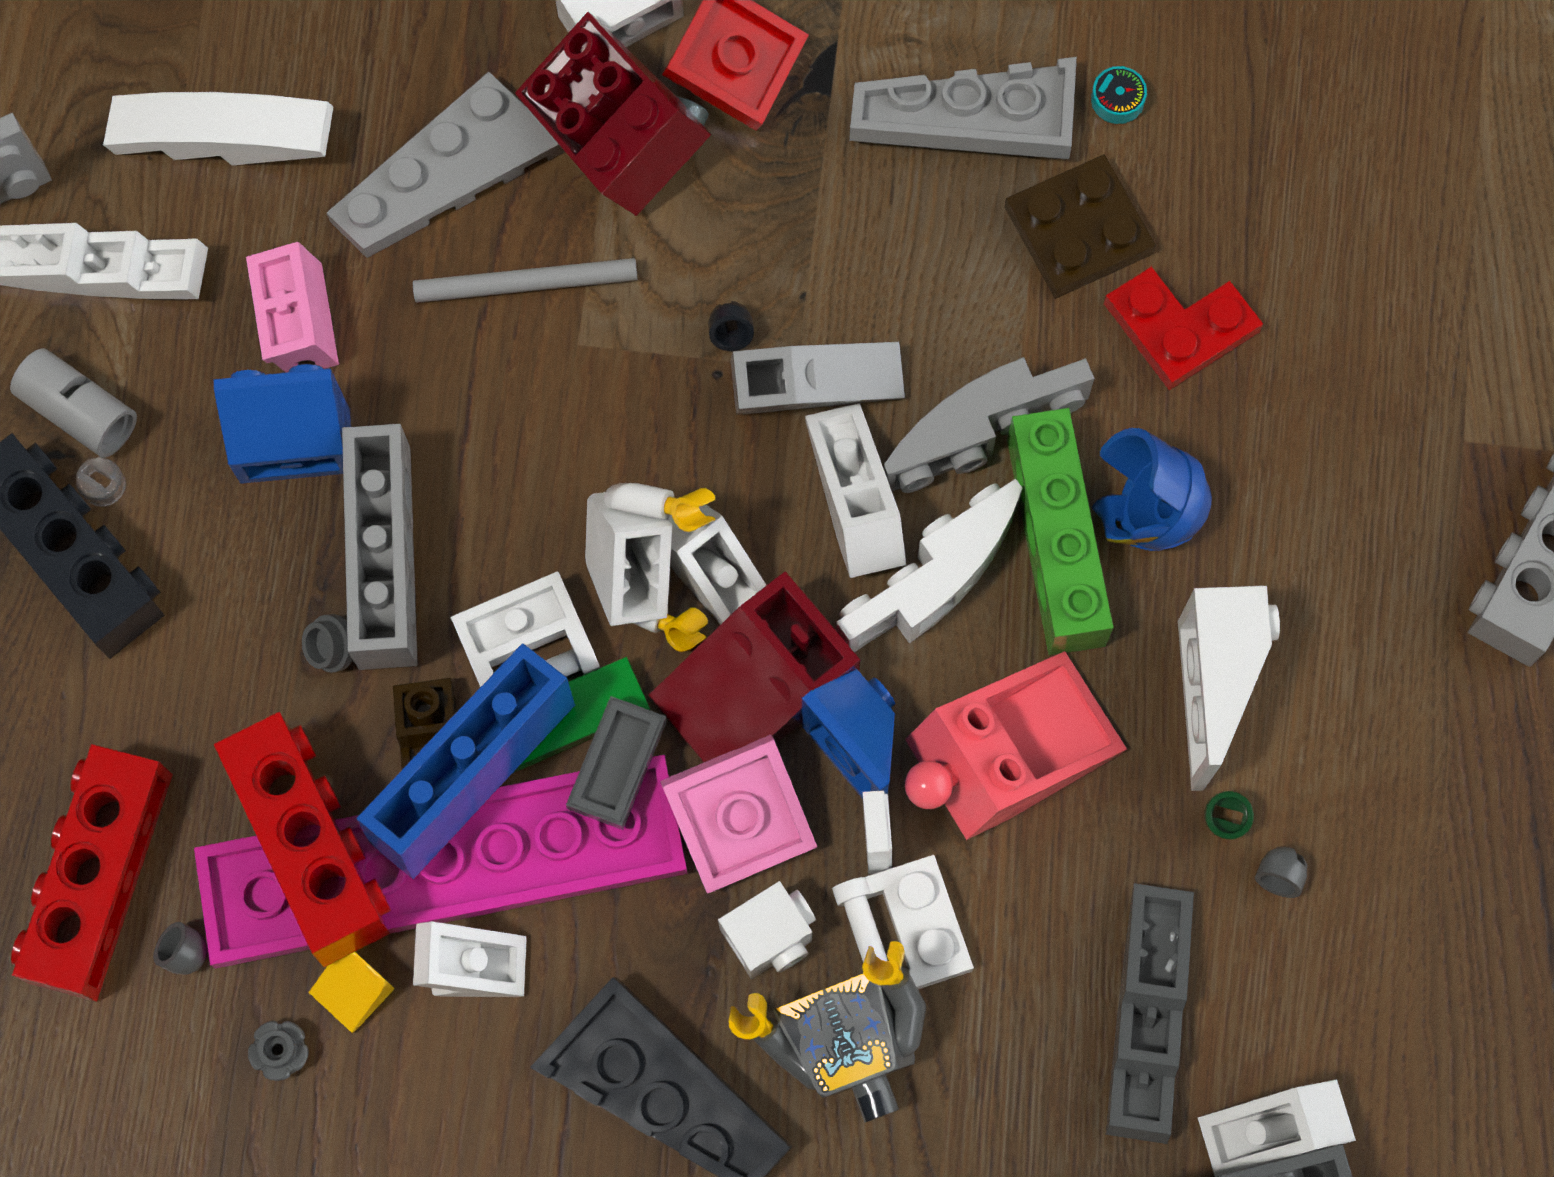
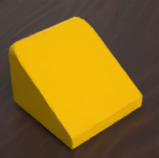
M353 952L328 965L308 993L351 1033H354L395 988L356 952Z

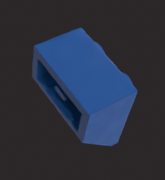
M303 364L290 368L287 373L265 375V373L257 370H242L233 373L231 378L213 379L228 465L240 484L343 474L342 428L351 427L350 408L331 368L323 369L317 365Z

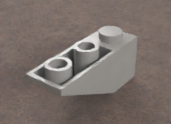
M899 342L785 346L733 351L731 356L736 415L905 398Z

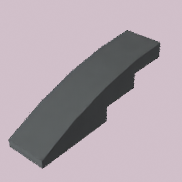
M1134 883L1119 994L1106 1135L1167 1144L1171 1136L1174 1084L1180 1060L1182 1015L1187 1002L1194 892Z

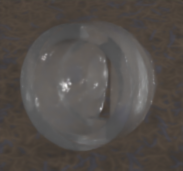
M95 457L86 460L80 466L76 474V485L81 495L90 504L108 506L121 498L125 491L126 479L116 463L106 458ZM97 471L111 480V483L107 488H104L92 479L90 475Z

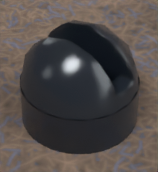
M731 301V303L717 305L711 312L708 327L709 337L714 346L724 351H737L751 343L754 337L753 318L745 305ZM735 320L738 329L728 331L727 321Z

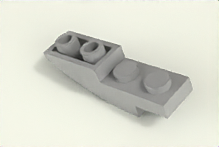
M1023 357L988 372L944 399L912 428L885 462L884 471L891 491L901 488L904 493L914 492L931 484L934 481V476L955 469L957 474H964L980 468L988 461L987 458L993 454L996 440L994 432L1000 431L1002 435H1008L1012 416L1069 408L1070 413L1081 408L1085 404V400L1089 399L1095 379L1086 358L1032 377L1026 360Z

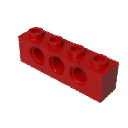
M279 711L215 743L214 747L304 938L319 963L326 967L389 935L390 933L382 915L390 912L391 908L376 878L365 883L356 863L366 859L365 854L351 827L349 826L340 831L331 813L340 808L341 805L327 777L324 775L315 780L307 761L317 756L302 726L298 725L290 729ZM283 775L296 776L295 783L289 791L281 795L269 794L272 783L278 777ZM309 825L321 827L318 838L312 844L305 847L294 846V838L302 828ZM336 876L346 878L345 887L337 897L328 900L318 898L319 889L327 879Z
M93 744L90 746L87 758L79 760L71 778V792L74 795L67 816H60L53 829L51 847L55 851L47 873L42 872L38 876L33 887L31 904L35 907L28 929L22 930L18 934L13 945L11 963L15 967L12 976L31 985L97 1002L173 776L159 761ZM109 802H119L120 810L116 820L108 826L97 827L96 816L100 808ZM99 858L100 870L97 877L90 883L79 885L77 882L79 867L88 859ZM79 915L81 925L78 934L71 941L60 943L57 932L61 922L69 916Z

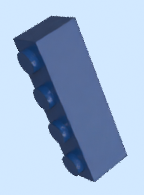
M522 643L356 818L369 843L410 878L414 879L575 706L567 677Z

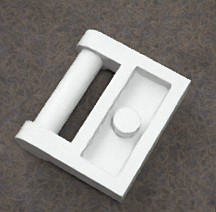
M558 571L451 616L480 687L493 675L494 672L491 667L505 662L522 643L533 650L566 635L572 649L545 660L566 677L581 670L585 675L600 668Z
M935 855L867 877L851 879L832 888L837 905L845 907L863 963L868 946L874 948L878 958L888 961L867 901L869 898L883 894L898 941L904 946V958L908 971L918 989L973 971L974 967Z

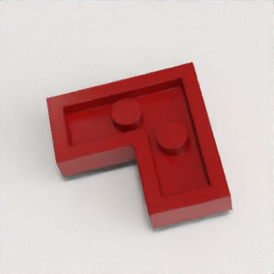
M1152 266L1107 294L1104 300L1105 307L1168 390L1176 387L1260 333L1263 326L1262 321L1231 281L1184 309Z

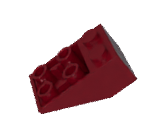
M587 12L515 92L518 98L599 192L635 216L643 210L711 136L688 108L590 12Z
M785 571L739 606L649 694V697L704 763L768 735H771L775 743H777L802 723V697L811 690L855 669H858L860 672L861 660Z

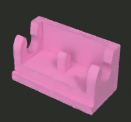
M299 242L247 256V267L262 360L266 363L273 362L286 373L289 372L290 368L299 365L298 362L305 360L314 361L315 365L324 369L339 365L322 263Z

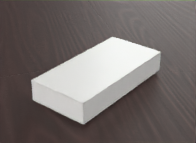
M884 791L863 792L868 874H876L892 868L888 794H884Z

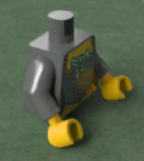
M892 941L887 951L889 961L878 958L874 948L868 946L862 966L863 974L774 1009L773 1012L776 1019L766 1018L767 1002L759 993L748 995L747 1006L755 1016H744L739 1013L736 1007L731 1006L729 1028L739 1038L754 1039L778 1065L808 1089L816 1090L822 1098L852 1088L863 1120L866 1123L899 1110L887 1074L915 1063L914 1052L921 1042L926 1003L909 971L901 967L905 955L904 946L900 942Z

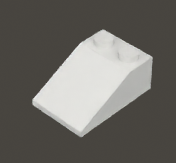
M1267 586L1194 588L1178 620L1192 791H1203L1222 765L1271 648L1272 641L1279 638V611L1277 605H1268Z

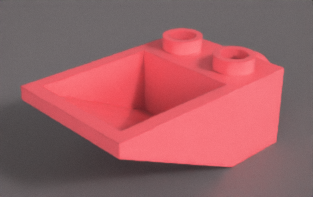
M1064 651L936 708L905 739L919 762L907 773L905 792L909 800L922 809H935L945 804L962 834L968 840L1013 818L1121 755L1127 748Z

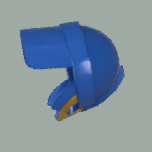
M1141 428L1124 429L1113 435L1101 447L1100 457L1128 477L1122 495L1111 494L1103 496L1092 506L1094 512L1102 519L1107 541L1130 544L1133 547L1149 551H1159L1177 547L1191 540L1202 528L1210 512L1212 496L1204 469L1195 457L1174 446L1168 445L1155 435ZM1120 521L1121 529L1116 526L1115 522Z

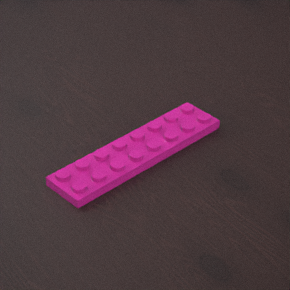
M665 755L652 757L623 830L567 809L566 803L580 771L499 787L414 879L410 878L369 843L356 819L359 815L336 819L335 821L340 831L349 826L353 830L366 859L356 863L365 883L376 878L391 908V911L382 915V918L389 933L415 929L416 924L430 921L445 923L688 874L679 826L660 782L669 778ZM309 825L302 828L294 838V846L305 847L312 844L318 838L321 827ZM257 836L194 848L209 960L212 967L216 969L310 950ZM336 876L327 879L319 889L318 898L328 900L337 897L345 887L346 878Z

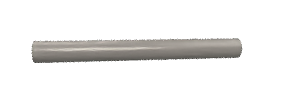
M635 258L413 280V292L415 302L419 303L635 281L638 278Z

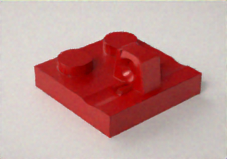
M702 0L662 76L685 87L694 95L757 131L765 121L809 34L752 0Z

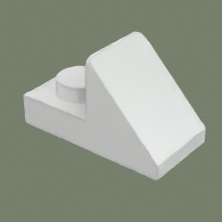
M433 921L416 924L414 986L432 988L433 995L445 997L524 996L526 936Z

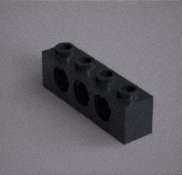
M11 433L0 442V530L94 644L111 659L165 616L152 600L161 592L139 566L130 573L117 559L126 550L104 524L96 531L91 528L83 516L92 509L70 483L61 490L56 486L49 475L55 472L57 468L36 442L25 449L14 434ZM42 492L41 499L36 506L28 510H21V504L28 495ZM77 533L76 540L70 548L61 552L54 551L57 541L63 535ZM103 574H112L111 582L104 591L89 594L90 584L96 577Z

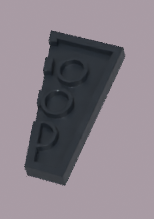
M617 977L610 979L530 1067L547 1078H552L573 1090L575 1094L590 1103L600 1106L629 1123L628 1125L647 1136H652L673 1148L680 1155L718 1177H766L793 1147Z

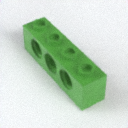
M1064 408L1012 416L1007 443L1014 479L1022 486L1019 505L1048 655H1056L1064 651L1069 653L1106 647L1114 627L1070 409Z

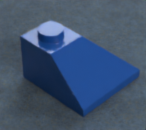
M855 669L811 690L802 697V728L863 799V792L884 791V794H888L895 713L891 708L895 706V701L878 679L873 677L867 681L858 669Z

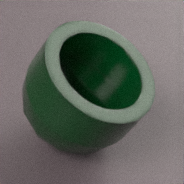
M1223 791L1209 799L1205 806L1204 819L1208 829L1216 836L1223 839H1236L1249 831L1253 824L1254 812L1251 803L1246 797L1237 792ZM1215 805L1243 813L1241 824L1233 823L1224 818L1213 817Z

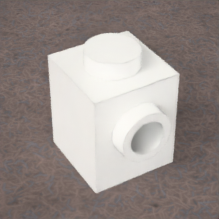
M780 881L718 919L720 931L751 980L772 966L775 967L778 973H781L804 959L809 954L804 946L812 942V930L808 925L816 921L812 910L801 893L795 890L788 894Z

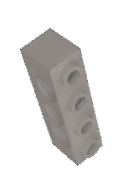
M401 424L342 428L348 653L359 670L417 666L410 445Z
M1554 453L1546 467V469L1552 471L1553 473ZM1554 476L1546 489L1538 485L1529 497L1520 514L1529 520L1521 536L1513 532L1509 535L1494 562L1503 567L1494 584L1487 580L1484 581L1468 609L1477 616L1467 633L1528 667H1531L1547 651L1554 638V552L1549 550L1542 540V534L1554 536ZM1516 581H1523L1533 586L1538 594V601L1524 599L1516 589Z

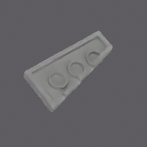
M1077 57L1057 59L1056 66L1032 69L1031 62L1008 65L1007 72L977 75L976 69L954 71V76L949 79L929 81L925 75L855 83L849 141L1069 159L1072 146Z
M488 72L327 212L329 221L368 258L430 224L429 219L453 206L457 210L476 200L475 194L500 181L506 184L525 174L524 168L544 157L549 161L565 151L531 111Z

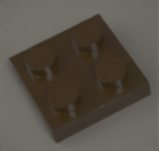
M1105 154L1011 195L1005 201V210L1055 299L1154 254L1156 244Z

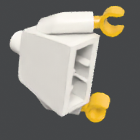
M618 483L609 487L606 492L595 493L589 496L587 499L585 559L610 626L633 623L655 634L663 630L670 646L679 652L688 651L706 639V636L700 633L699 630L708 624V619L700 610L689 608L676 618L668 614L672 524L668 518L672 515L675 524L686 532H691L715 521V517L706 516L699 509V506L715 500V495L707 488H700L680 498H675L671 490L639 483Z

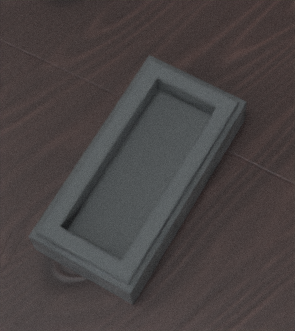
M610 696L566 803L567 809L623 830L667 723L666 716Z

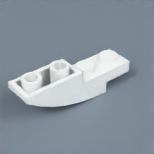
M1014 479L1002 488L997 483L992 484L976 494L969 502L971 508L953 519L950 514H946L927 526L922 532L924 538L920 540L918 559L922 563V567L918 568L916 563H912L902 568L888 580V589L870 599L868 594L862 595L851 601L840 611L841 619L836 622V631L848 646L856 652L896 625L907 641L911 643L950 612L978 582L996 556L1009 531L1022 492V486Z

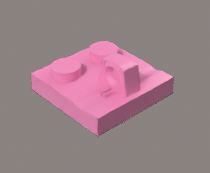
M771 735L660 781L707 894L818 847L776 743Z

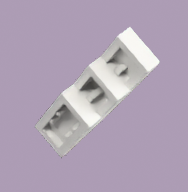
M159 92L112 96L103 146L115 155L163 151L173 160L221 156L232 166L325 157L333 106L327 101L224 92Z
M77 223L0 226V285L37 291L99 297L199 299L208 247L198 239L148 240L138 231L87 232Z

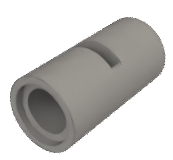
M45 348L38 349L27 356L17 368L11 381L10 390L15 397L102 458L109 457L117 452L134 430L137 421V414L134 410Z

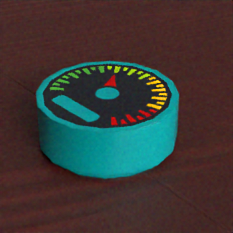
M1124 66L1108 68L1096 77L1091 93L1092 107L1096 114L1104 121L1113 124L1130 122L1136 119L1143 110L1147 97L1146 83L1142 76L1131 68Z

